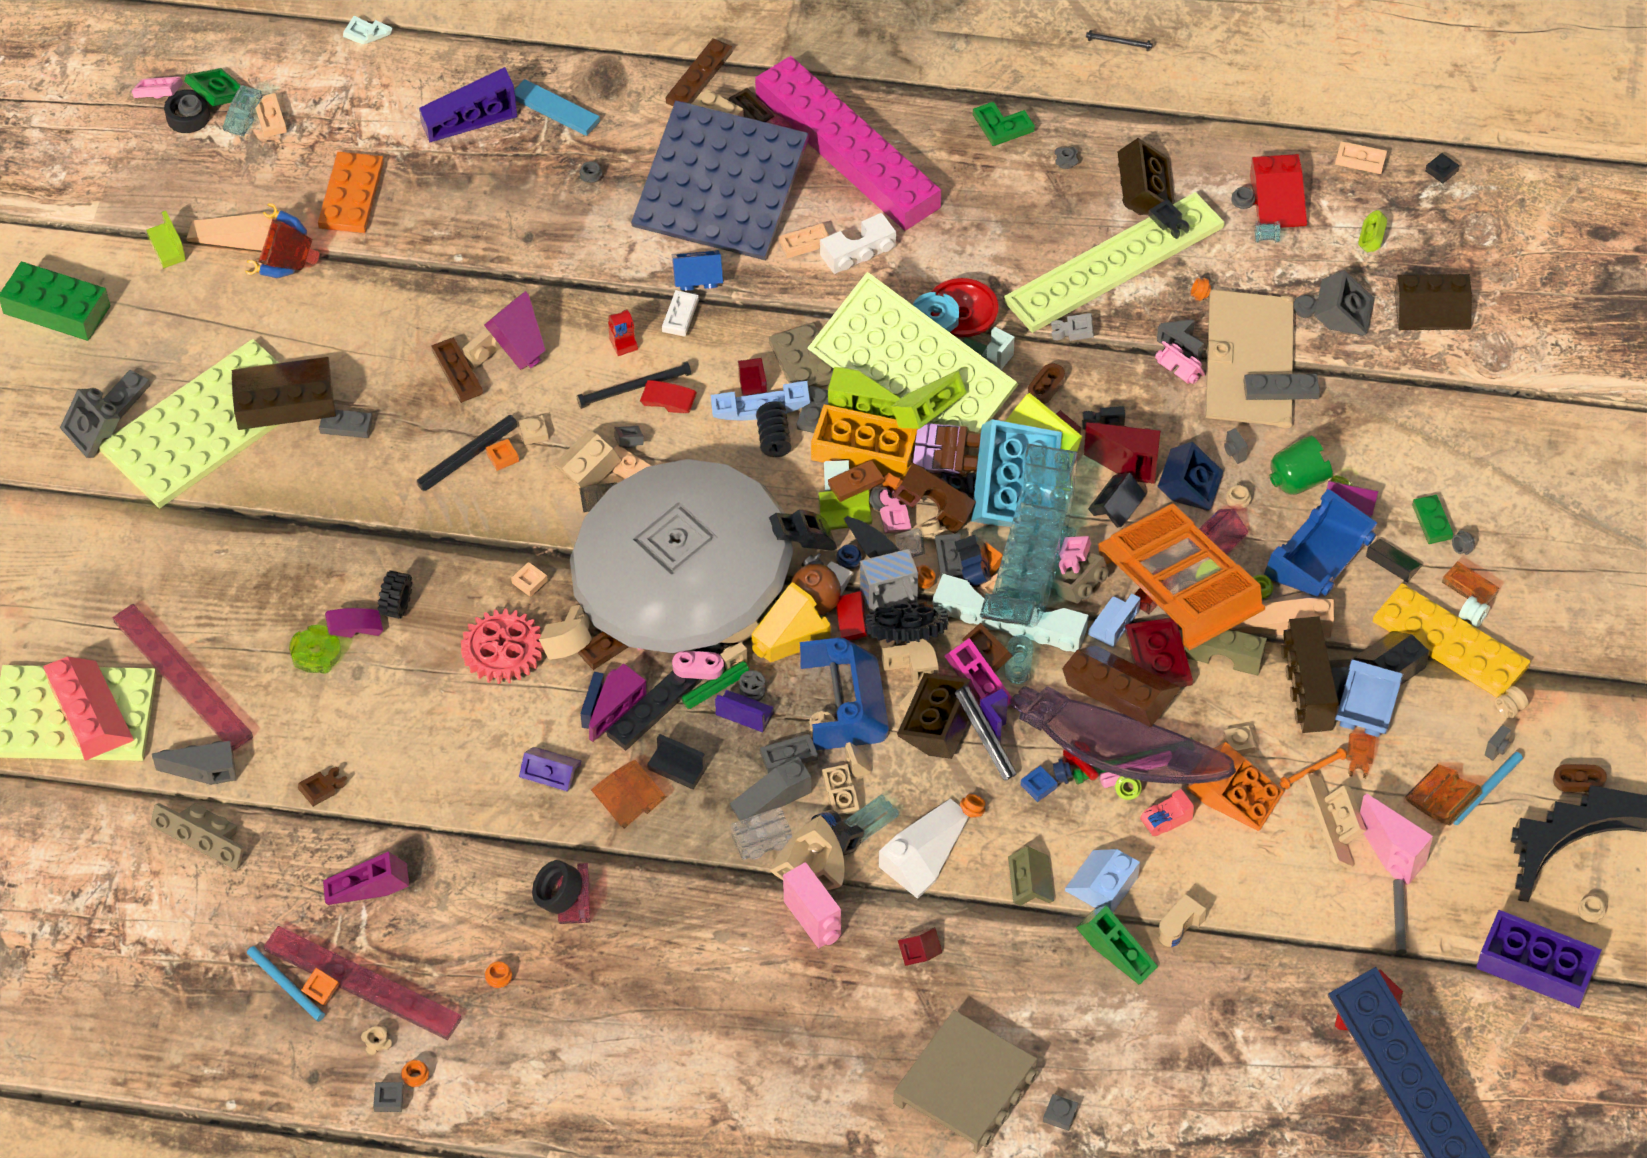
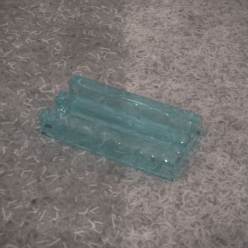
M881 794L843 822L850 827L856 824L864 828L874 822L884 812H888L864 830L865 832L859 842L861 844L897 818L899 811L896 808L893 809L892 804L889 801L887 802Z

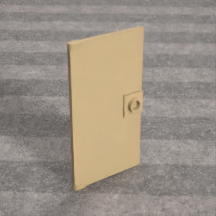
M1211 289L1209 294L1206 418L1275 425L1282 428L1292 427V399L1246 400L1243 379L1244 375L1292 374L1293 297H1277Z

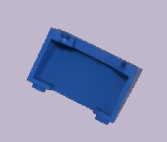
M1327 489L1321 496L1320 506L1311 511L1309 518L1287 544H1283L1281 547L1278 546L1271 554L1264 575L1270 580L1320 597L1322 594L1327 596L1334 586L1333 581L1364 545L1369 546L1375 539L1377 534L1374 533L1377 522L1330 489Z

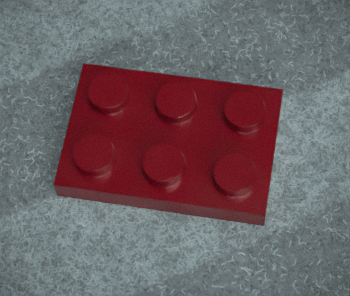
M1172 618L1125 625V633L1135 665L1179 687L1193 685V677L1178 625Z

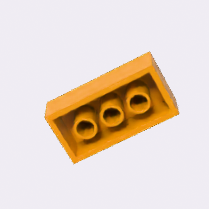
M824 404L811 441V460L822 463L825 461L849 460L850 469L872 460L883 476L890 473L895 477L901 478L914 459L915 445L918 446L916 443L917 429L899 428L896 419Z

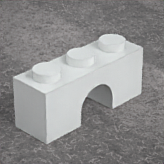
M882 213L861 221L862 238L859 240H850L841 231L820 240V256L834 274L847 270L860 262L868 261L872 257L888 252L896 247V231Z

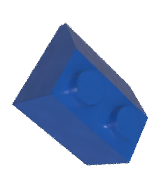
M719 250L671 254L675 287H680L681 291L694 290L695 285H704L705 289L717 288L718 283H723L721 254Z

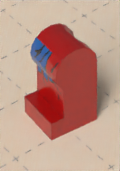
M628 309L618 314L609 315V339L617 356L638 350V344L634 335V323Z

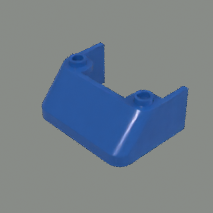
M845 638L800 642L801 669L830 666L832 662H835L836 665L850 664L856 701L846 702L838 708V721L812 724L815 749L845 747L848 742L858 746L885 741L889 735V724L876 656Z

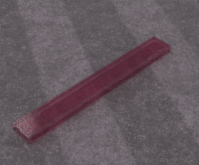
M131 604L112 617L113 622L215 734L223 742L230 741L232 751L253 738V734L134 604Z
M277 926L264 945L266 952L311 974L315 968H318L340 983L339 988L447 1041L462 1020L460 1014L280 926Z

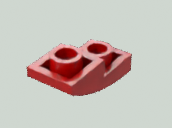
M648 380L640 402L644 406L665 407L668 412L690 413L697 392L672 383Z
M862 592L839 596L837 612L841 638L858 640L861 637L867 636Z

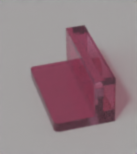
M1219 509L1199 528L1225 554H1228L1248 534L1247 528L1235 509ZM1188 539L1192 548H1198L1194 542Z
M588 863L577 864V870L582 878L581 891L573 906L567 911L558 914L559 924L591 923ZM563 876L557 880V892L562 884Z

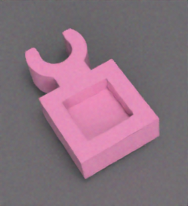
M883 490L880 493V500L886 507L881 508L880 513L885 533L910 530L911 524L907 506L899 505V499L894 496L893 499L890 498L887 490Z
M1089 536L1065 537L1059 553L1061 558L1059 567L1062 574H1065L1066 569L1072 567L1074 573L1079 572L1080 566L1078 562L1086 561L1091 546Z

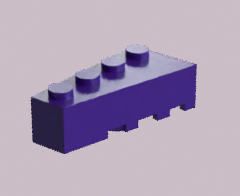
M506 67L419 107L421 124L429 143L516 118L517 109L514 85Z

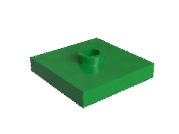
M222 68L187 74L184 80L185 83L212 106L248 100L249 92Z

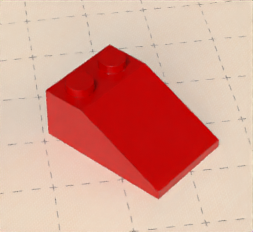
M1299 154L1252 157L1250 180L1253 194L1255 195V206L1260 229L1307 226L1303 174Z

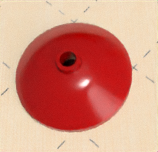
M969 278L950 279L940 283L931 291L936 292V295L944 296V294L949 295L957 302L959 306V324L950 332L955 337L979 335L988 330L997 319L999 305L996 295L987 285ZM931 312V316H939L940 314H935L934 312Z

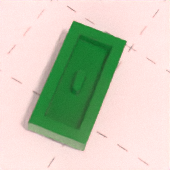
M1437 494L1413 499L1412 506L1428 544L1452 540L1453 531Z

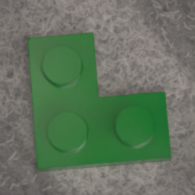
M994 101L973 108V116L992 146L1035 131V125L1025 110L1003 117Z

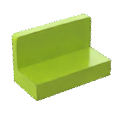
M167 211L161 212L163 224L146 229L148 238L163 269L186 261L182 242Z
M869 490L842 502H839L833 491L818 493L819 512L827 521L830 530L849 528L844 521V518L847 516L869 525L872 524Z

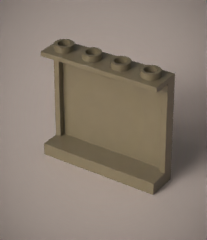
M953 1010L894 1090L893 1104L901 1109L908 1104L973 1143V1152L977 1154L982 1146L987 1147L997 1125L1002 1126L1012 1104L1016 1106L1020 1102L1024 1093L1022 1090L1027 1084L1031 1085L1038 1075V1070H1036L1037 1058Z

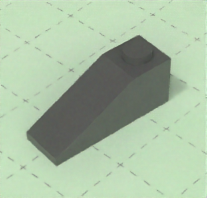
M797 757L774 768L730 803V807L741 824L745 825L812 793L811 775L800 758Z

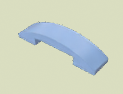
M807 381L783 384L784 390L741 397H736L735 392L710 395L713 417L736 421L757 420V409L761 405L773 401L783 403L786 407V414L810 403Z

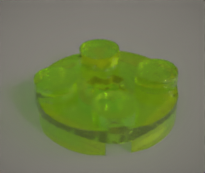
M311 625L308 626V630L301 633L298 631L294 634L289 644V651L293 665L296 668L309 673L320 672L325 674L330 672L332 666L338 662L341 656V644L336 635L329 634L327 626ZM316 645L320 647L318 652H311L309 650L310 648H315Z

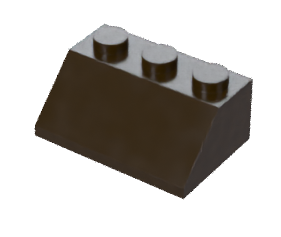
M1140 138L1135 139L1117 151L1121 177L1120 184L1123 194L1122 201L1127 209L1134 211L1138 215H1148L1149 209L1167 199L1172 204L1175 203L1170 161L1167 156Z
M1470 274L1397 275L1394 297L1398 330H1471L1472 289Z
M924 673L897 732L898 737L928 756L952 759L970 720L955 692L967 685L978 701L979 697L972 680Z

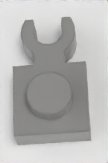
M1091 313L1067 316L1068 322L1060 320L1051 322L1052 330H1057L1051 331L1053 340H1061L1065 336H1069L1070 341L1094 338Z

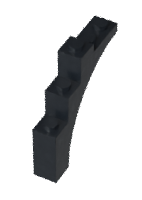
M1590 785L1587 795L1582 794L1580 806L1555 801L1553 811H1547L1545 822L1520 818L1518 828H1512L1510 839L1511 843H1515L1514 854H1519L1518 867H1522V874L1517 873L1515 889L1519 890L1518 900L1529 902L1534 882L1541 869L1553 855L1568 844L1583 837L1607 831L1628 830L1646 832L1647 795Z

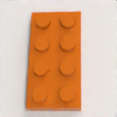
M337 151L318 220V227L320 229L365 233L384 164L383 156Z

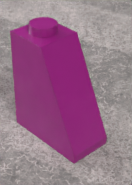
M525 291L484 324L520 370L527 365L530 369L542 360L539 355L545 351L529 294Z

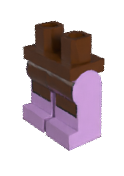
M928 422L922 428L917 429L916 443L918 446L915 445L913 463L924 467L929 473L942 474L945 472L966 475V472L977 471L978 456H970L968 453L969 447L979 448L981 433L970 431L965 426L939 425Z

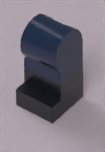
M976 535L955 541L956 551L959 552L964 579L972 587L990 581V566L986 544Z

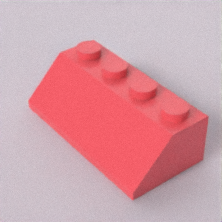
M67 656L43 666L49 686L85 761L134 741L96 661Z

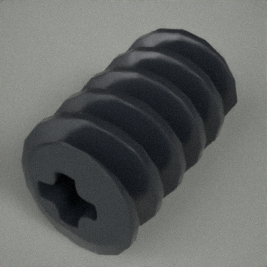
M777 401L765 403L756 411L760 448L767 456L783 457L791 451L792 447L786 407L783 403Z

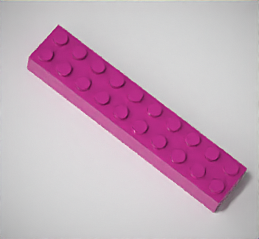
M791 55L755 77L756 97L790 128L808 133L809 139L807 143L904 231L941 208V189Z

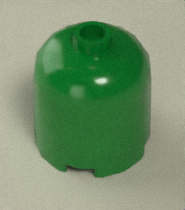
M1313 435L1296 441L1273 456L1270 464L1272 473L1269 474V478L1274 487L1279 486L1286 494L1297 495L1333 477L1330 461L1324 462L1320 454L1324 449Z

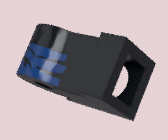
M828 810L812 817L811 821L821 815L830 825L839 841L843 856L856 851L865 832L858 825L848 826L834 810Z

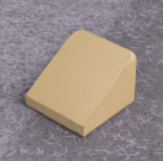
M846 743L845 758L852 777L856 778L870 774L871 768L865 753L852 743Z

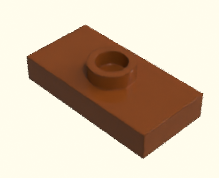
M872 460L828 479V486L839 502L884 483V477Z

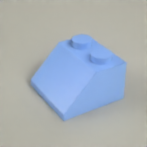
M1118 849L1093 850L1066 886L1065 891L1096 909L1107 905L1113 913L1138 879L1140 862Z

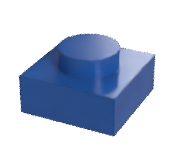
M1041 766L1020 781V785L1037 802L1057 789L1058 784Z

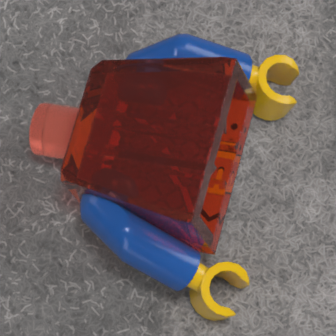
M267 204V206L274 208V213L267 215L263 212L266 218L272 219L259 261H247L255 265V270L253 272L245 270L247 274L259 272L263 276L281 278L292 275L295 270L302 271L305 262L315 265L319 259V252L310 249L312 238L307 236V229L301 221L283 210L279 212L274 204Z

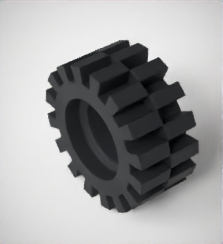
M389 570L383 579L384 583L381 584L382 589L379 592L378 611L381 615L401 619L405 615V609L407 610L408 602L411 599L412 577L409 574Z

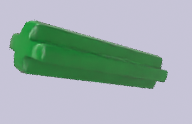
M740 661L725 670L720 677L698 686L682 696L683 704L687 709H691L740 680L741 675L750 670L745 661Z

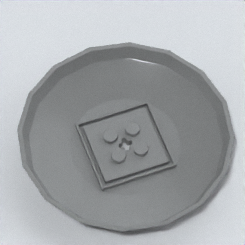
M685 459L646 467L612 486L585 516L570 557L574 596L596 628L628 647L676 653L716 645L753 624L781 592L792 559L793 547L792 541L777 540L772 531L769 517L774 513L785 512L766 486L727 464ZM673 538H675V539H677V540L680 539L681 542H680V543H676V542H673V543H672L671 540H672Z

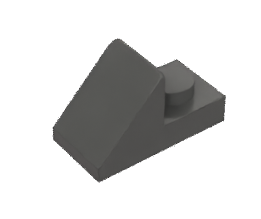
M1194 320L1161 323L1158 326L1157 342L1162 344L1164 341L1169 345L1174 343L1184 351L1183 355L1187 358L1193 356L1198 361L1202 359L1204 343L1192 336Z

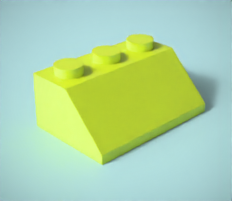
M1027 394L1005 422L1062 432L1057 479L1071 472L1082 436L1032 394Z

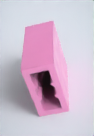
M806 862L783 875L784 903L818 949L824 945H831L836 942L841 936L840 907Z

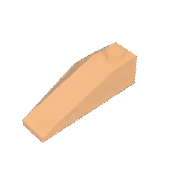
M265 211V213H266L267 215H271V214L274 213V212ZM263 212L192 220L186 239L188 242L262 251L272 220L282 226L281 230L285 229V227L287 228V226L278 222L276 218H266ZM286 230L278 233L279 237L285 234Z
M1301 592L1262 601V604L1265 606L1263 612L1230 629L1243 633L1283 635V631L1288 628L1289 619L1320 616L1324 637L1331 638L1334 621V599L1331 593H1328L1327 596L1322 594L1320 597Z

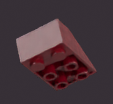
M1086 422L1084 455L1117 474L1130 473L1137 482L1155 484L1161 431L1150 428L1142 429L1124 425L1115 426Z

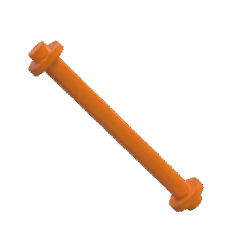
M1340 747L1337 749V753L1289 778L1282 777L1280 779V786L1289 789L1291 783L1303 778L1307 773L1311 774L1338 759L1345 760L1347 751Z

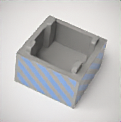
M909 549L860 561V591L869 614L870 611H876V607L885 608V604L892 606L894 602L903 603L907 601L908 603H913L917 601L918 571Z

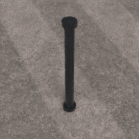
M687 361L682 362V365L590 394L576 395L580 409L586 408L587 404L645 387L648 380L662 382L681 375L690 376L691 369Z

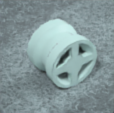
M1470 596L1464 603L1459 613V618L1463 620L1468 619L1473 626L1479 627L1486 618L1490 606L1486 603L1480 604L1477 598Z

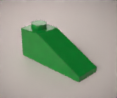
M1107 905L1093 910L1076 927L1097 952L1138 985L1158 967Z

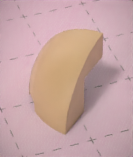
M821 815L801 828L778 854L770 868V871L778 878L783 880L785 873L806 862L826 890L842 886L845 871L842 849L832 828Z

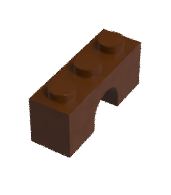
M913 462L903 473L892 494L912 508L921 498L931 499L938 508V514L935 519L939 520L941 526H945L946 529L954 534L965 524L976 502L966 493L958 491L945 480L937 478L924 467Z

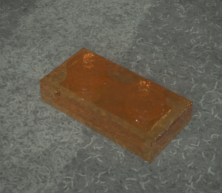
M1458 561L1443 576L1442 580L1443 584L1467 599L1470 596L1477 598L1480 604L1486 603L1488 605L1499 592L1498 586Z

